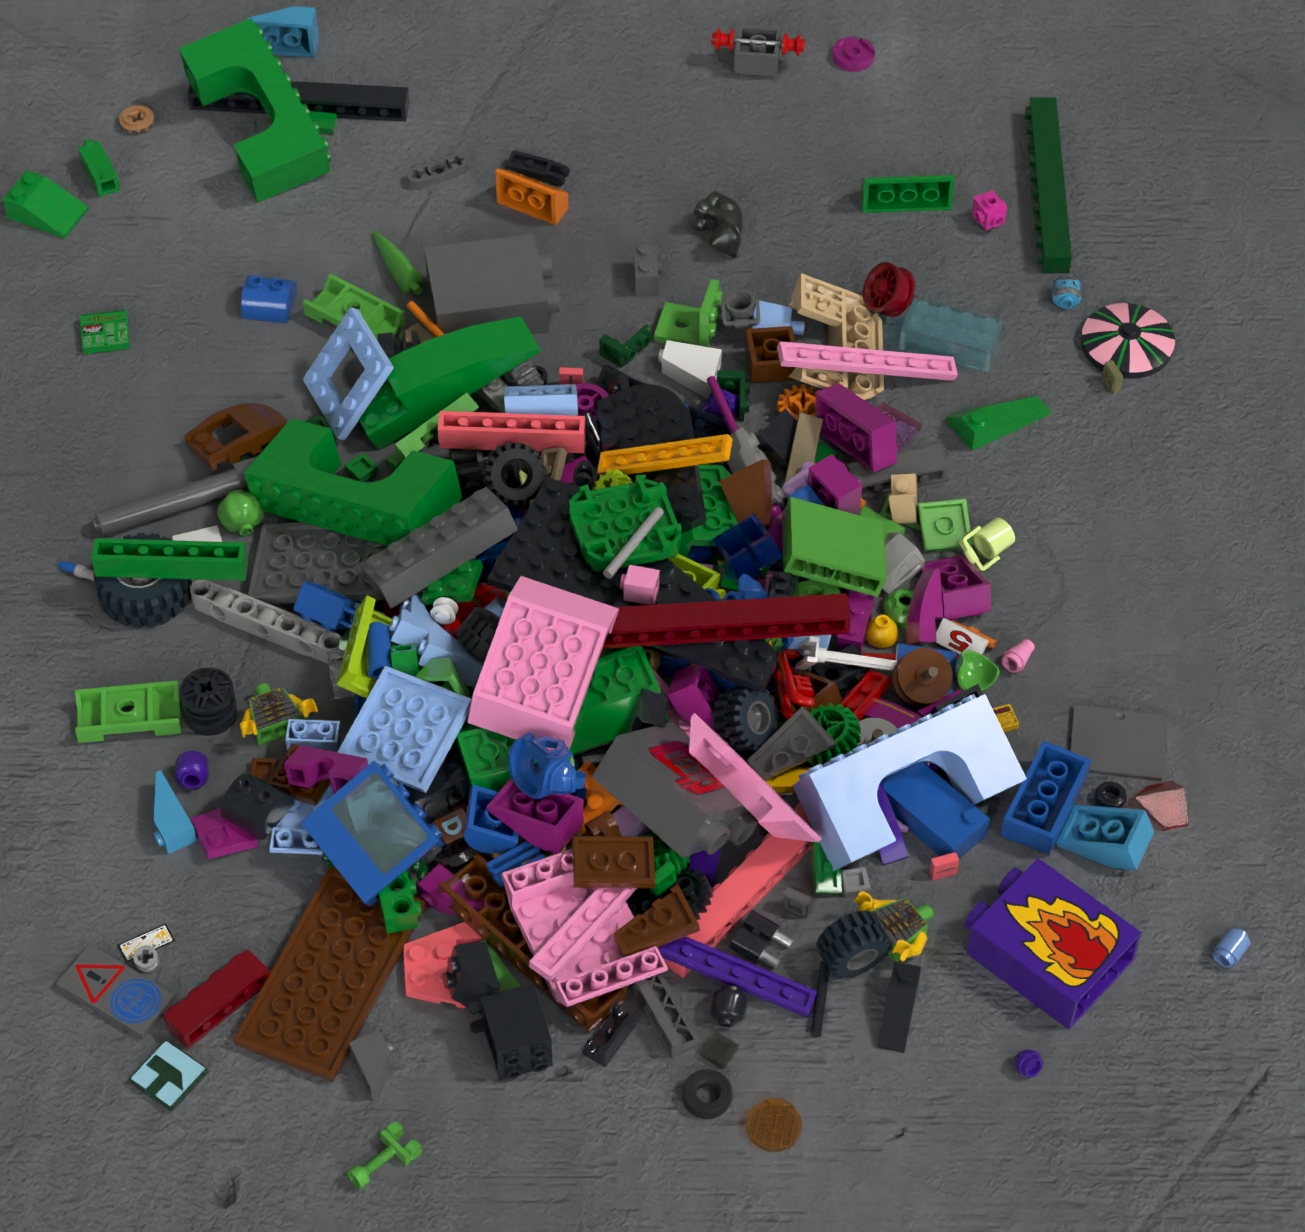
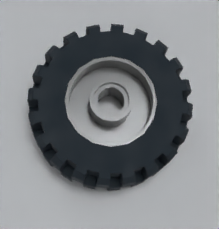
M137 533V536L131 537V535L123 537V539L171 540L165 536L160 538L159 534L154 533L150 535ZM93 572L101 608L114 621L119 620L120 624L125 626L132 624L135 628H142L144 625L154 627L159 622L164 624L170 620L171 616L175 617L181 612L180 608H184L187 605L188 598L191 596V579L96 577L95 572Z

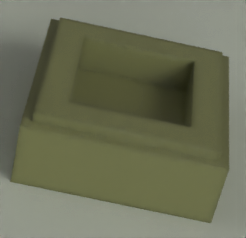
M1113 360L1107 361L1104 364L1102 379L1111 393H1118L1121 390L1123 375Z

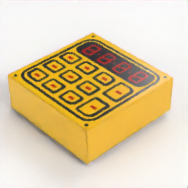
M1010 704L992 708L1004 733L1019 728V722Z

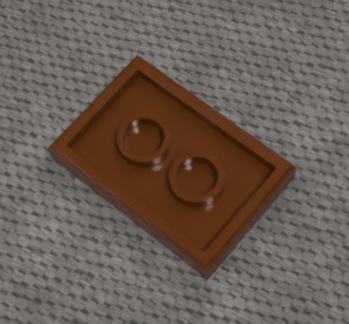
M572 837L574 888H655L653 837Z

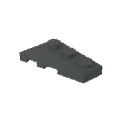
M801 707L747 762L762 779L767 781L838 746V744L809 711Z

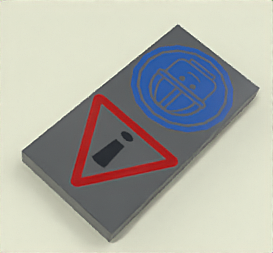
M91 944L86 947L56 982L59 990L141 1039H144L176 1000V995Z

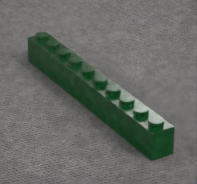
M1030 97L1029 106H1025V120H1029V122H1026V135H1030L1027 140V150L1031 151L1029 153V166H1033V169L1030 170V182H1034L1031 196L1036 199V201H1033V214H1037L1034 220V230L1038 231L1036 234V247H1040V250L1037 252V263L1041 264L1042 273H1069L1072 254L1056 97Z

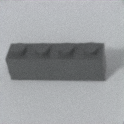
M934 445L897 453V463L874 473L858 461L847 464V470L861 481V498L868 499L892 493L891 475L916 474L917 488L945 482L948 464L940 446Z

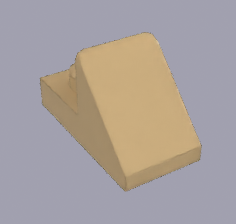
M891 475L892 495H889L892 521L897 524L918 523L917 475Z

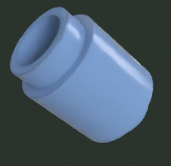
M1228 928L1214 947L1213 959L1225 968H1231L1232 965H1236L1251 944L1248 934L1241 928Z

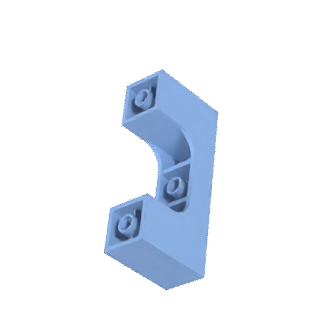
M975 694L970 695L954 705L946 706L940 709L939 712L929 714L918 719L917 722L902 726L889 735L887 733L867 745L865 743L851 750V752L834 757L829 762L812 767L807 772L798 776L800 781L792 786L813 830L822 838L820 844L833 867V871L896 841L877 799L879 783L883 778L918 762L934 763L945 771L953 788L973 805L1026 780V776L986 695L978 698L975 697Z

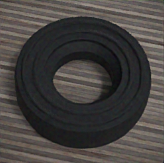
M703 1069L696 1071L684 1083L682 1090L684 1105L692 1115L698 1118H717L724 1114L731 1104V1084L722 1073L716 1070ZM706 1085L714 1087L718 1092L716 1100L710 1103L699 1100L696 1093L700 1087Z

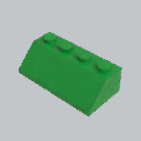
M955 175L861 178L860 196L862 213L952 210Z

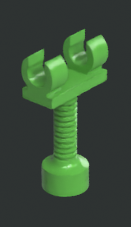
M398 1121L392 1122L386 1130L384 1129L380 1132L381 1141L387 1146L383 1151L364 1166L360 1167L356 1164L347 1171L348 1178L356 1188L361 1190L370 1183L369 1175L391 1159L393 1155L407 1166L410 1161L416 1159L422 1153L420 1149L422 1145L416 1139L411 1140L404 1148L396 1142L404 1134L402 1131L404 1127Z

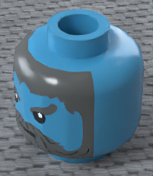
M1067 274L1054 280L1052 284V300L1056 306L1070 309L1080 304L1082 300V286L1079 279Z

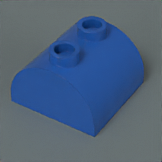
M247 276L242 292V318L288 323L297 293L296 282L281 278Z
M472 785L469 791L464 832L466 843L472 848L485 853H503L513 849L518 843L519 834L487 810L488 804L499 792Z

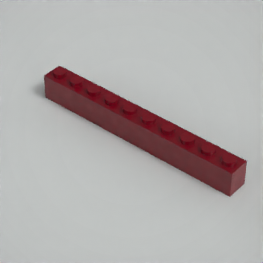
M847 593L616 607L619 608V612L611 634L607 633L602 649L849 634L851 615Z

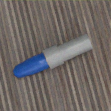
M65 561L59 562L61 569L77 577L94 581L93 570L80 564L76 565Z

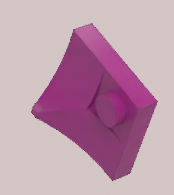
M221 807L190 818L194 826L196 838L207 859L258 847V839L255 835L221 817Z

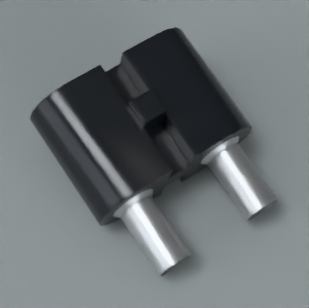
M752 909L744 920L743 925L740 926L734 935L729 947L755 963H758L761 959L776 968L780 960L765 951L767 946L774 939L789 948L793 939L778 931L780 925Z

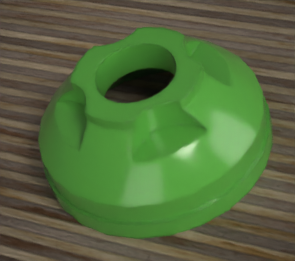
M911 589L895 590L887 595L883 603V615L892 619L900 629H906L910 605L901 604L899 599L902 597L912 598L914 590Z

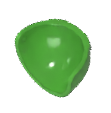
M963 650L955 663L956 678L964 691L976 684L979 685L981 691L988 689L994 684L1000 672L998 667L987 657L971 650Z

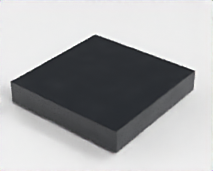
M785 408L756 437L787 471L797 420Z

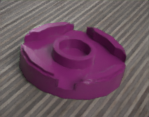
M846 37L835 43L832 51V60L836 66L850 72L862 71L873 64L875 48L866 39L859 38L858 40L854 39V37Z

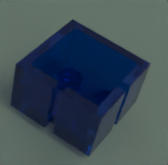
M754 513L712 539L724 562L738 581L742 574H747L753 578L755 574L760 572L759 568L763 567L765 569L770 567L783 557L772 536Z

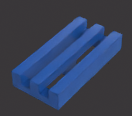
M526 841L486 863V869L499 886L502 887L504 882L500 875L503 872L546 857L540 853L538 847ZM535 856L534 859H532V860L526 862L525 864L521 865L522 862H524V861L528 860L529 858Z

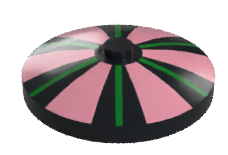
M1118 303L1102 307L1088 317L1082 330L1081 346L1087 359L1099 370L1103 371L1105 362L1113 360L1123 378L1135 379L1153 375L1169 363L1174 351L1175 335L1166 319L1154 310L1137 304Z

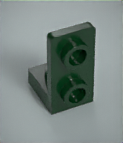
M645 324L624 345L617 339H613L606 334L599 339V354L622 368L627 362H631L642 348H646L651 341L650 326Z
M717 370V382L720 389L730 393H740L739 421H744V413H749L750 400L745 398V395L750 393V381H745V371Z

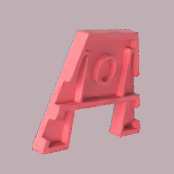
M463 922L406 943L404 945L406 997L439 1004L442 1001L456 1004V1007L466 1009V1006L451 998L449 988L446 989L444 987L443 973L447 970L448 958L451 957L454 946L480 942L483 938L468 924Z

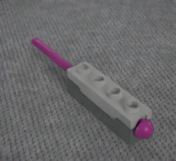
M715 376L708 377L707 383L731 433L729 436L733 439L730 458L727 461L732 473L734 474L761 459L767 460L765 454L757 447L760 443L754 433H748L742 427L738 428ZM771 470L772 520H774L786 506L782 500L785 498V495L780 487L775 485L776 476Z

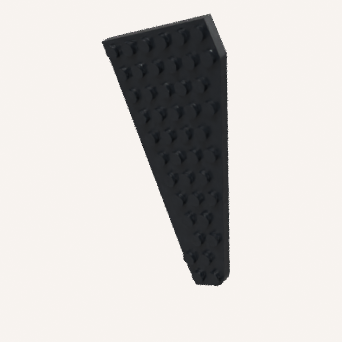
M547 477L517 527L518 530L514 532L489 574L487 584L511 592L520 576L613 607L646 605L624 601V590L620 589V581L623 574L627 575L629 567L619 568L610 579L604 576L603 571L596 572L591 569V565L586 562L581 553L569 517V499H572L579 492V486ZM668 558L634 565L660 570L659 590L655 599V605L718 601ZM764 639L652 646L714 671L716 676L762 693H764L777 663V655L774 648Z

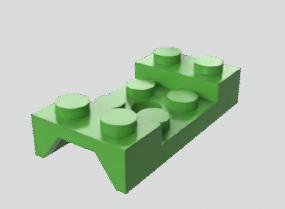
M332 274L327 277L324 290L312 302L306 299L303 301L304 315L322 324L327 320L337 326L350 307L358 308L376 340L377 333L393 332L395 336L406 324L405 311Z
M466 393L442 411L476 412L479 406ZM439 413L394 445L397 452L385 460L393 472L412 450L422 452L429 445L428 442L432 438L438 439Z
M178 680L75 690L77 703V727H75L78 743L104 741V735L152 730L155 731L156 736L181 734V702ZM128 705L134 707L130 712L121 711L123 707Z

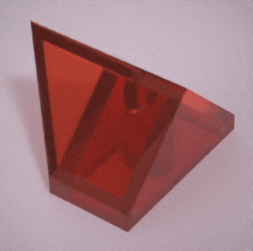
M1173 781L1148 785L1135 796L1136 800L1161 824L1163 831L1189 825L1185 790L1181 785Z

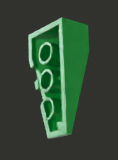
M1038 396L967 407L947 416L946 421L966 445L974 451L1050 415L1051 411Z

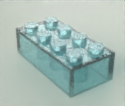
M914 298L901 329L899 349L916 354L954 357L955 364L989 372L1001 340L1003 320Z

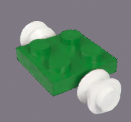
M476 556L440 579L430 583L425 588L422 597L425 606L433 605L431 617L439 624L447 625L455 621L458 612L457 602L472 601L483 569L481 561L475 560Z

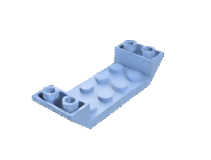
M289 719L286 733L287 751L291 744L338 752L340 748V721ZM331 783L317 806L294 799L295 804L277 824V827L272 829L271 853L322 855L323 850L303 827L301 822L335 794L333 793Z

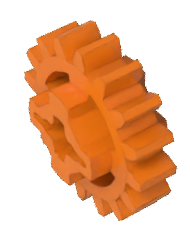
M802 384L801 388L792 385V391L785 389L784 395H779L777 411L780 413L786 408L796 420L800 413L817 417L814 386L807 389L805 384Z

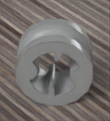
M141 946L134 952V964L138 971L149 973L157 968L159 960L157 951L153 947ZM144 955H149L150 959L147 964H143Z

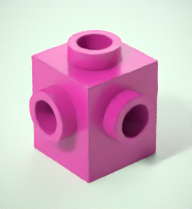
M993 190L973 197L972 215L975 221L980 223L985 230L1005 223L1007 205Z

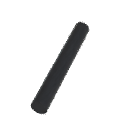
M824 961L820 962L811 1026V1035L813 1037H820L822 1034L830 970Z

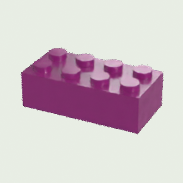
M840 383L815 392L817 418L823 419L820 430L821 436L873 473L897 463V427L893 419Z

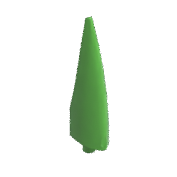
M373 231L372 234L379 251L399 288L404 294L413 291L415 295H420L423 291L421 287L424 286L421 274L392 242L380 233Z

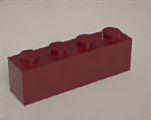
M248 949L241 954L235 955L229 964L220 971L212 973L205 983L200 987L192 989L185 999L178 1004L172 1005L167 1010L166 1014L163 1015L166 1029L188 1050L260 992L270 975L269 969Z

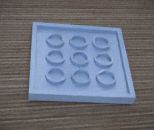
M385 666L340 746L338 753L367 758L368 765L373 761L380 765L385 763L394 774L391 778L392 780L426 793L470 713L472 699Z

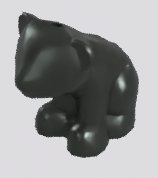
M714 191L695 206L694 214L697 215V218L693 223V229L700 232L707 229L714 230L709 238L710 247L732 258H737L743 227L741 209L736 201L722 195L718 191Z

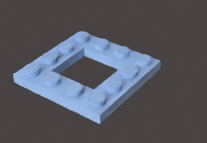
M350 307L310 369L306 372L303 381L337 439L345 440L394 367L358 309ZM352 347L365 370L343 400L332 382L331 376Z

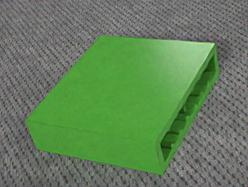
M790 497L782 513L784 572H790L793 575L878 597L887 580L883 522Z

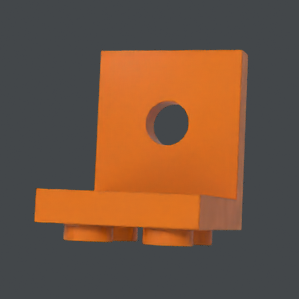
M587 761L578 770L586 774L584 787L581 788L582 792L579 793V789H576L572 793L573 796H579V798L586 799L587 805L583 809L584 823L606 811L611 812L617 805L624 806L592 777L597 767L590 761ZM583 823L579 829L584 836H588Z

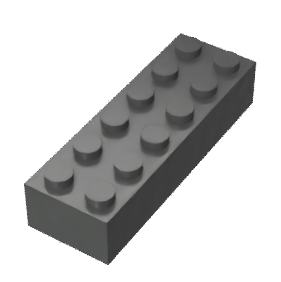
M485 487L476 491L464 501L453 505L452 508L441 515L435 516L420 528L412 530L410 534L402 539L391 543L376 555L370 556L360 566L372 589L390 608H393L427 587L430 583L440 579L458 566L513 534L518 529L508 507Z

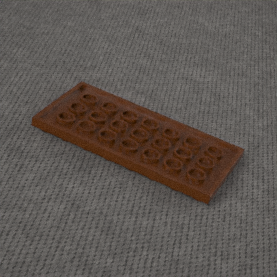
M329 867L234 1037V1045L334 1082L350 1052L349 1042L357 1039L400 958L404 945L409 941L415 928L387 934L380 901L376 902L372 907L365 904L338 869ZM413 896L414 901L419 900L423 914L426 908V901Z

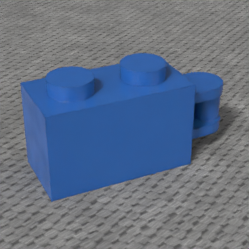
M303 582L293 610L301 613V618L310 622H315L316 620L322 623V628L335 632L336 629L352 627L356 608H354L356 601L316 582Z

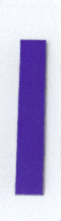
M686 936L658 948L664 959L724 984L739 987L743 992L806 1018L809 1015L817 993L814 989Z

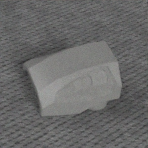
M889 532L884 539L887 580L882 591L886 597L891 592L904 588L925 564V560L918 548L903 535L896 532Z

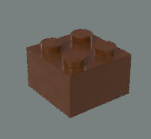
M792 326L746 329L744 352L750 383L796 380L789 377L796 367L781 366L777 351L779 342L795 343Z

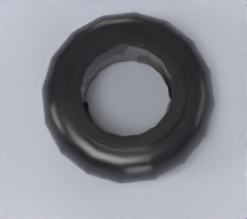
M1108 781L1097 787L1095 799L1100 807L1121 808L1126 803L1127 793L1119 783ZM1114 793L1118 798L1108 799L1104 794Z

